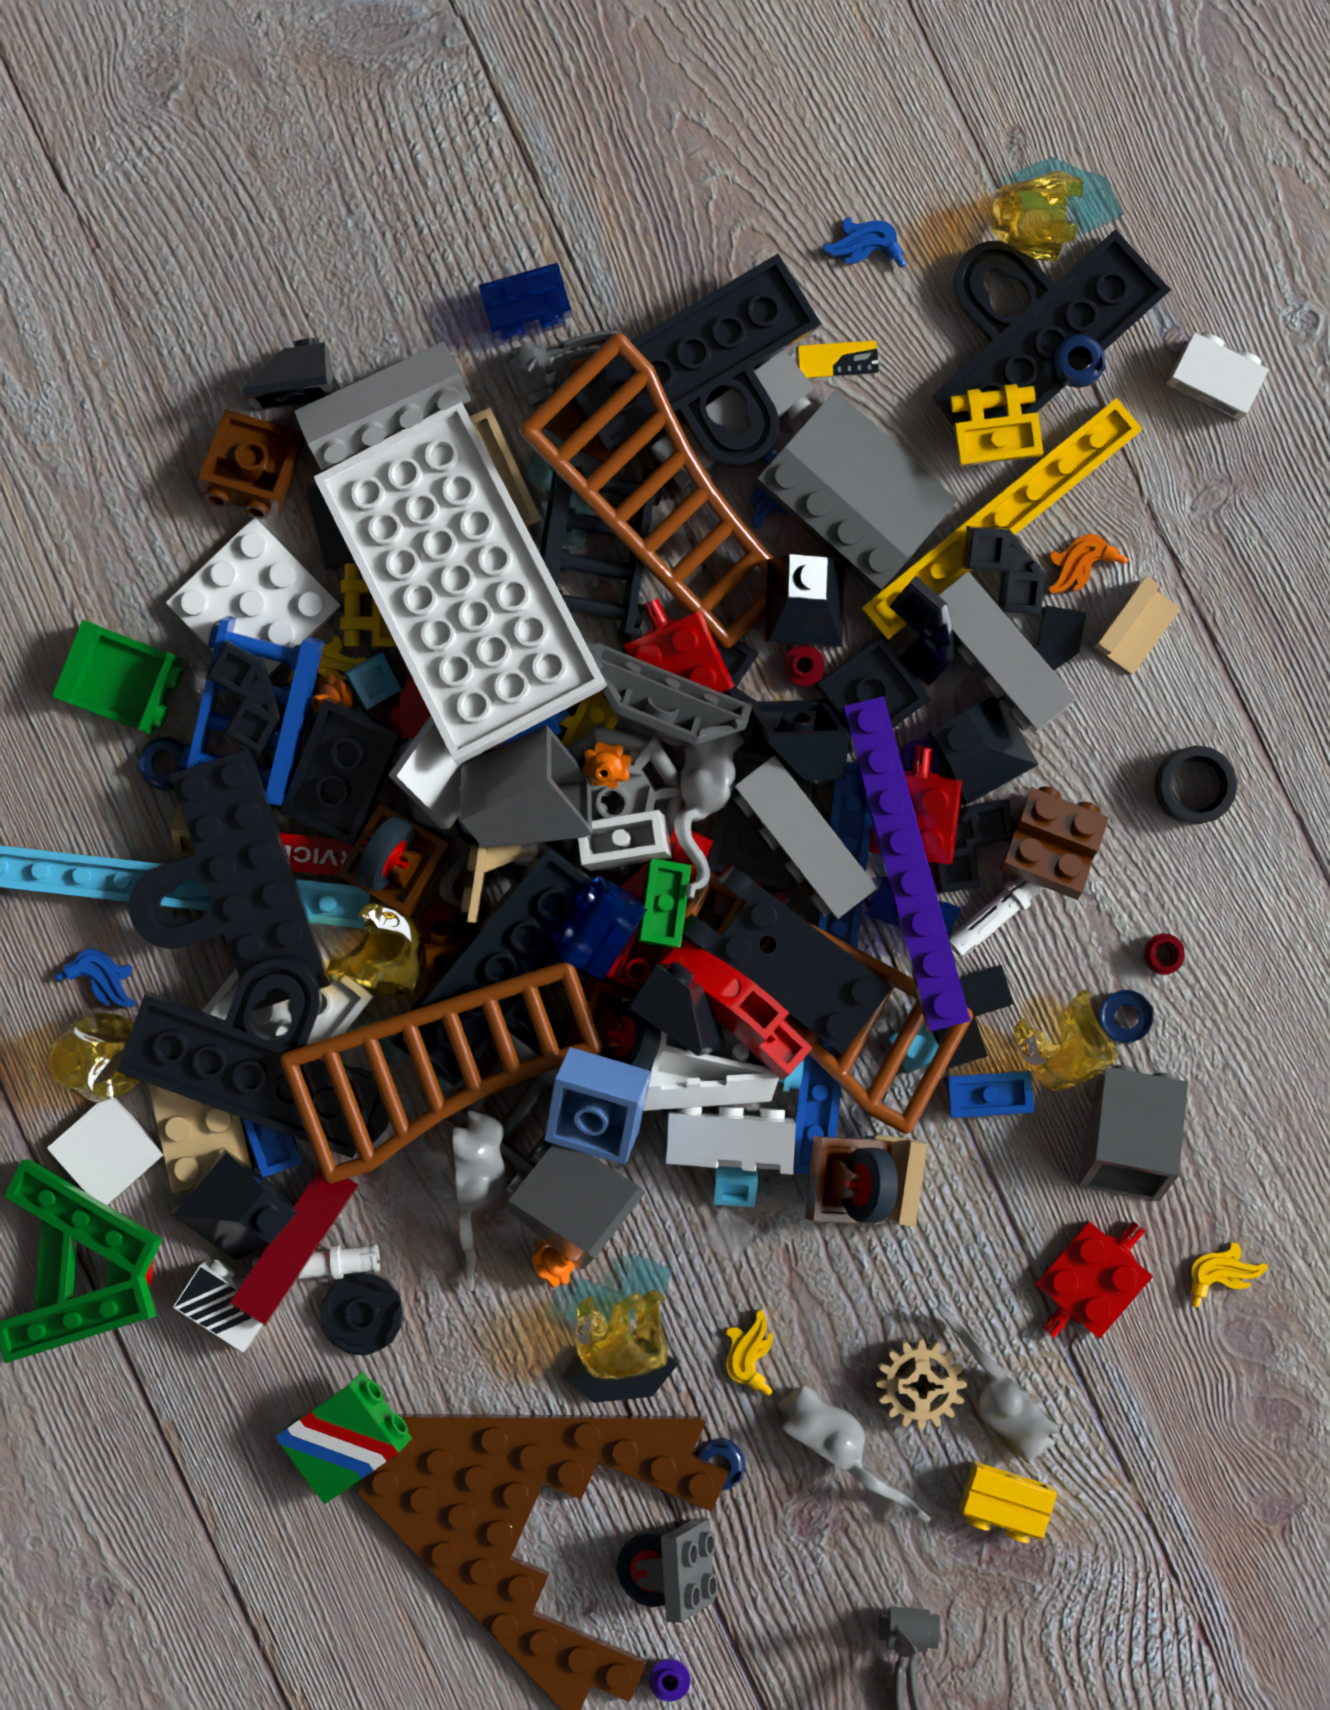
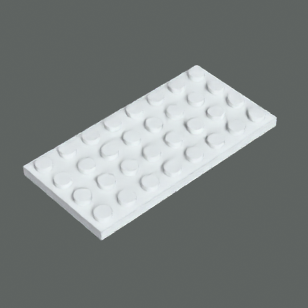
M462 402L446 410H440L423 419L421 423L411 428H406L383 440L381 443L371 446L314 476L413 680L457 765L588 698L607 686Z

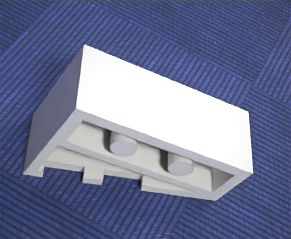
M721 1028L726 1040L723 1048L701 1056H696L661 1031L660 1045L651 1066L643 1111L772 1101L779 1077L728 1029Z
M719 1106V1113L702 1112V1107L677 1108V1111L669 1110L666 1163L718 1168V1166L740 1167L746 1171H756V1168L780 1170V1174L793 1175L796 1124L792 1117H785V1110L761 1108L760 1116L743 1115L744 1108L736 1106Z

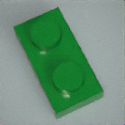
M655 858L647 860L636 937L637 943L675 950L681 947L687 904L686 886L690 881L692 865Z

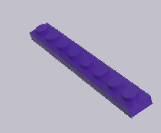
M883 696L843 706L842 712L845 724L850 733L849 739L927 1032L969 1022L971 1020L885 698Z

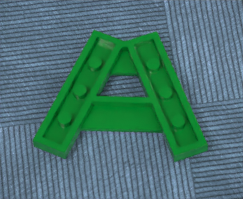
M30 1159L21 1160L4 1197L42 1219L34 1311L0 1321V1350L4 1364L156 1317L145 1275L163 1239ZM80 1242L108 1259L106 1288L73 1298L77 1243Z

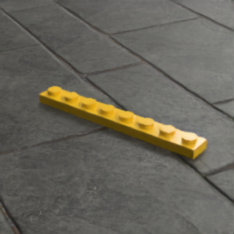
M1118 398L1114 399L864 605L861 610L888 641L907 625L889 606L915 576L919 577L936 594L940 595L968 571L970 573L974 570L962 567L966 526L1008 528L1016 535L1143 430Z

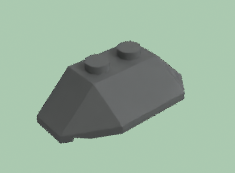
M597 643L592 656L607 684L601 690V693L612 716L621 720L625 726L634 730L644 729L659 735L664 742L670 745H683L688 748H694L745 730L752 705Z

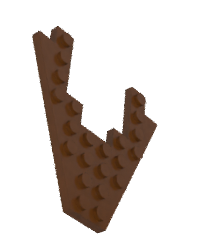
M398 1414L405 1421L408 1433L412 1439L397 1455L365 1476L359 1490L362 1498L562 1710H581L591 1686L630 1702L646 1666V1659L534 1611L549 1572L512 1555L542 1485L546 1484L582 1500L598 1462L712 1512L728 1477L729 1470L692 1455L706 1423V1418L702 1416Z

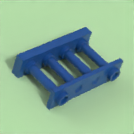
M226 616L220 619V624L214 623L210 632L208 647L214 650L209 670L226 639L259 657L289 664V669L295 670L291 686L285 685L284 688L272 685L277 704H280V709L285 710L282 726L276 725L267 741V744H270V749L276 750L273 765L267 764L265 768L257 766L264 788L267 790L266 794L269 802L280 806L284 802L292 781L325 641L307 637L302 640L301 646L295 645L294 648L234 633L236 617ZM208 678L205 684L192 744L187 743L182 753L180 767L185 769L221 758V756L206 753L210 730L214 729L224 732L232 718L215 713L220 689L230 690Z

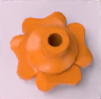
M333 673L327 674L325 678L318 679L319 690H317L316 696H313L310 700L311 707L315 712L320 711L324 699L329 697L349 707L353 705V690L344 680H337Z
M598 741L594 749L589 748L585 750L586 762L582 767V773L586 776H591L590 783L593 786L605 785L610 789H615L619 781L626 782L629 779L628 767L631 763V757L623 754V746L620 744L610 745L603 741Z
M545 1240L537 1243V1251L531 1259L536 1276L546 1280L552 1288L557 1287L559 1284H568L570 1272L575 1268V1265Z

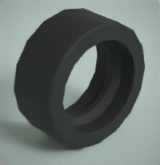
M1195 745L1177 750L1164 759L1156 772L1154 789L1159 805L1168 816L1180 823L1197 825L1217 820L1229 810L1236 798L1238 781L1234 767L1224 754L1212 747ZM1190 761H1201L1210 765L1218 774L1220 781L1219 794L1215 801L1208 807L1199 810L1188 809L1181 805L1174 797L1171 787L1172 779L1177 769Z

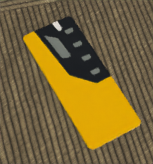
M875 340L801 345L798 347L800 370L806 378L879 372L878 350Z

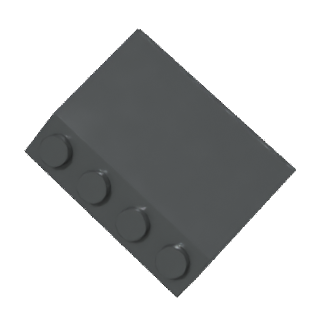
M837 390L828 397L753 482L875 593L881 591L957 502V499Z

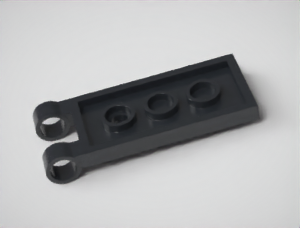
M729 863L717 880L746 901L745 905L722 935L692 913L684 922L683 933L707 952L729 964L756 983L784 1007L790 1015L843 1054L893 987ZM765 936L772 937L776 943L774 950L769 953L763 952L759 947L760 940Z

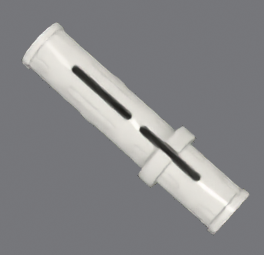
M1020 877L1014 882L1008 881L1003 885L1004 891L978 911L951 936H948L952 950L960 958L964 959L968 953L994 933L1020 909L1025 911L1030 907L1031 903L1029 901L1045 887Z
M376 1244L367 1247L341 1249L340 1245L331 1246L330 1251L315 1252L298 1279L331 1275L334 1279H343L344 1274L369 1271L379 1272L380 1263H377L380 1260L378 1246ZM259 1257L253 1258V1266H255V1264L259 1260Z

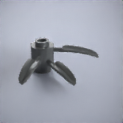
M619 330L588 333L565 340L560 346L547 351L545 346L536 348L534 342L526 343L511 350L513 358L509 359L507 364L521 399L526 398L529 407L544 403L557 390L556 386L559 384L555 371L573 361L592 356L601 346L570 352L554 359L552 363L549 358L584 344L608 340L615 333H624Z
M889 1606L887 1615L880 1614L879 1640H886V1648L895 1650L898 1653V1660L895 1662L894 1693L897 1710H905L903 1676L906 1657L909 1658L906 1669V1683L911 1710H921L916 1681L917 1652H927L928 1648L938 1649L940 1637V1616L930 1614L928 1609Z

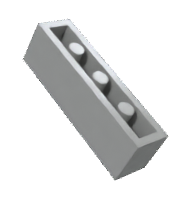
M443 341L299 408L294 413L309 448L321 470L371 446L381 443L383 440L406 428H411L421 423L423 419L440 410H446L460 402L465 404L472 400Z
M785 349L754 371L773 401L779 420L787 414L793 419L811 405L808 399L812 397L814 388ZM729 389L706 406L708 416L715 423L725 426L730 434L740 436L748 431L749 420L746 416V403L738 392ZM684 422L680 426L685 437L711 479L712 477L709 472L719 464L711 460L703 452ZM665 436L651 447V454L659 465L674 452L668 436ZM683 466L670 478L680 493L688 487L691 491L696 488Z
M969 571L939 595L948 604L954 641L958 644L956 648L957 655L967 667L971 669L975 665L985 676L981 681L984 687L996 700L1003 697L1012 708L1008 712L1009 716L1022 731L1029 728L1036 735L1074 704L1076 699L1074 694Z
M775 755L735 785L734 789L738 792V795L733 798L735 803L747 818L755 814L764 826L758 831L773 851L780 847L786 854L789 861L784 866L798 884L806 880L815 894L809 898L824 917L831 913L835 919L840 918L877 889L873 881Z

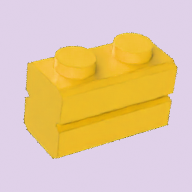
M973 1461L959 1503V1509L962 1515L967 1516L966 1523L971 1526L990 1530L992 1524L1007 1529L1006 1536L1023 1543H1029L1031 1537L1038 1540L1044 1538L1057 1492L1052 1485Z

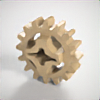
M918 1336L916 1346L911 1347L906 1339L901 1341L903 1351L897 1353L890 1348L888 1350V1354L892 1359L890 1364L880 1362L878 1365L879 1369L886 1374L885 1377L875 1379L877 1387L886 1389L878 1398L881 1404L892 1403L887 1410L888 1415L892 1418L901 1413V1423L905 1427L910 1424L912 1419L916 1420L919 1430H924L926 1420L932 1419L935 1426L939 1427L941 1426L939 1416L945 1413L953 1418L955 1414L950 1407L951 1404H963L964 1402L963 1397L957 1393V1389L966 1388L967 1382L965 1379L956 1377V1375L964 1370V1367L961 1363H950L955 1356L951 1348L944 1353H940L941 1343L939 1340L935 1339L930 1347H926L924 1338ZM929 1357L940 1362L945 1367L947 1374L934 1372L930 1367ZM912 1358V1364L904 1372H897L904 1362ZM924 1374L931 1384H925L923 1391L918 1392L911 1382H917L919 1375ZM895 1392L907 1394L912 1399L913 1409L900 1402ZM939 1394H945L938 1404L930 1408V1403Z

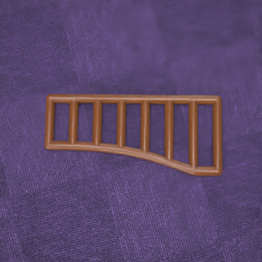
M613 334L522 423L519 428L520 435L690 614L701 611L712 638L722 648H731L766 614L767 589L728 628L713 615L711 610L757 565L767 574V559L773 557L741 521L712 483L690 447L652 364L624 334ZM619 354L635 373L562 445L556 448L540 430ZM645 387L655 412L585 479L569 461ZM664 428L674 452L614 510L598 491ZM683 466L696 488L642 539L627 524V521ZM707 502L720 522L670 569L655 551L692 514ZM732 535L747 553L698 599L683 581L728 536Z
M710 870V879L707 885L695 890L693 899L687 898L684 922L691 913L697 916L712 889L733 900L717 930V933L722 935L746 901L719 882L717 878L720 875ZM811 924L893 988L844 1053H840L838 1059L819 1042L820 1037L809 1028L805 1030L790 1016H787L784 1021L812 1047L808 1054L843 1088L866 1114L903 1134H908L914 1129L971 1021L948 1028L903 1114L882 1104L881 1100L924 1022L914 980L912 977ZM682 933V940L684 941L686 935ZM770 936L763 937L759 942L760 949L766 953L773 951L776 945L775 940ZM895 987L916 998V1001L868 1091H866L849 1071ZM967 1007L970 1020H972L973 1013L971 1009Z
M562 961L287 1051L280 1056L279 1062L322 1178L326 1183L333 1184L373 1171L437 1123L479 1099L518 1082L561 1067L570 1047L598 1055L602 1051V1043L575 966L571 961ZM562 980L583 1042L562 1049L558 1047L537 988ZM522 993L543 1052L542 1056L521 1064L497 1001ZM482 1006L504 1071L481 1080L458 1013ZM442 1019L466 1085L465 1089L444 1100L418 1029V1026ZM400 1032L403 1034L430 1108L411 1123H408L378 1039ZM360 1045L363 1046L394 1131V1135L376 1149L373 1148L339 1056V1052ZM323 1058L359 1158L337 1165L333 1159L299 1065Z

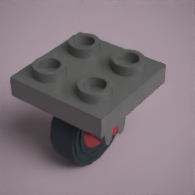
M694 1518L669 1533L654 1529L640 1532L629 1539L621 1549L617 1561L619 1582L626 1594L641 1605L649 1607L665 1605L666 1622L676 1623L684 1622L715 1602L718 1580L713 1573L712 1566L715 1537L710 1532V1519Z

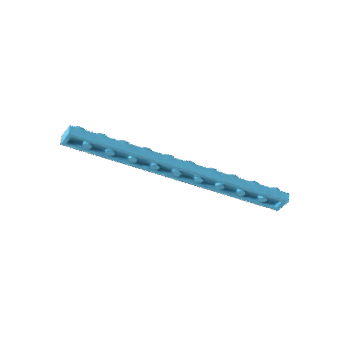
M0 845V887L129 902L131 892L137 881L148 871L165 864ZM296 879L311 923L368 929L365 923H367L366 920L368 914H370L371 894L353 885ZM184 880L179 883L173 893L163 898L161 906L209 911L211 897L206 886L199 881Z

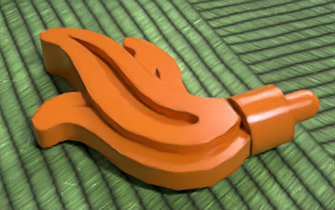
M1097 534L1081 536L1063 553L1052 551L1050 555L1052 563L1058 567H1063L1056 584L1049 587L1048 592L1052 595L1063 593L1072 586L1075 580L1077 585L1074 586L1073 591L1077 592L1089 580L1093 562L1102 560L1112 565L1114 561L1126 564L1128 559L1118 554L1119 549L1107 545Z

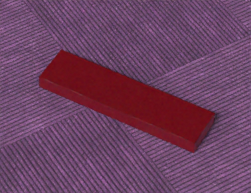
M319 1169L295 1204L296 1215L272 1243L267 1246L230 1301V1305L266 1327L357 1190L358 1184L349 1178L333 1184L326 1183Z

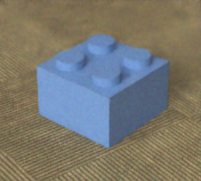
M570 1047L555 1079L545 1141L625 1165L639 1133L651 1071Z

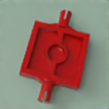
M659 598L642 605L653 627L644 636L623 645L628 655L721 693L734 687L701 611L682 619L668 620L659 602Z
M916 745L913 769L906 770L904 773L926 856L929 862L950 864L953 862L962 781L942 778L933 772H929L932 747L926 746L924 748L922 745ZM872 825L869 852L880 854Z
M1133 1220L1118 1239L1105 1235L1088 1221L1035 1282L1038 1287L1052 1298L1055 1306L1058 1308L1048 1321L1042 1325V1328L1047 1333L1049 1332L1054 1339L1070 1320L1084 1325L1100 1339L1153 1278V1275L1136 1261L1133 1253L1130 1251L1143 1234L1146 1233L1143 1228H1138L1139 1225Z

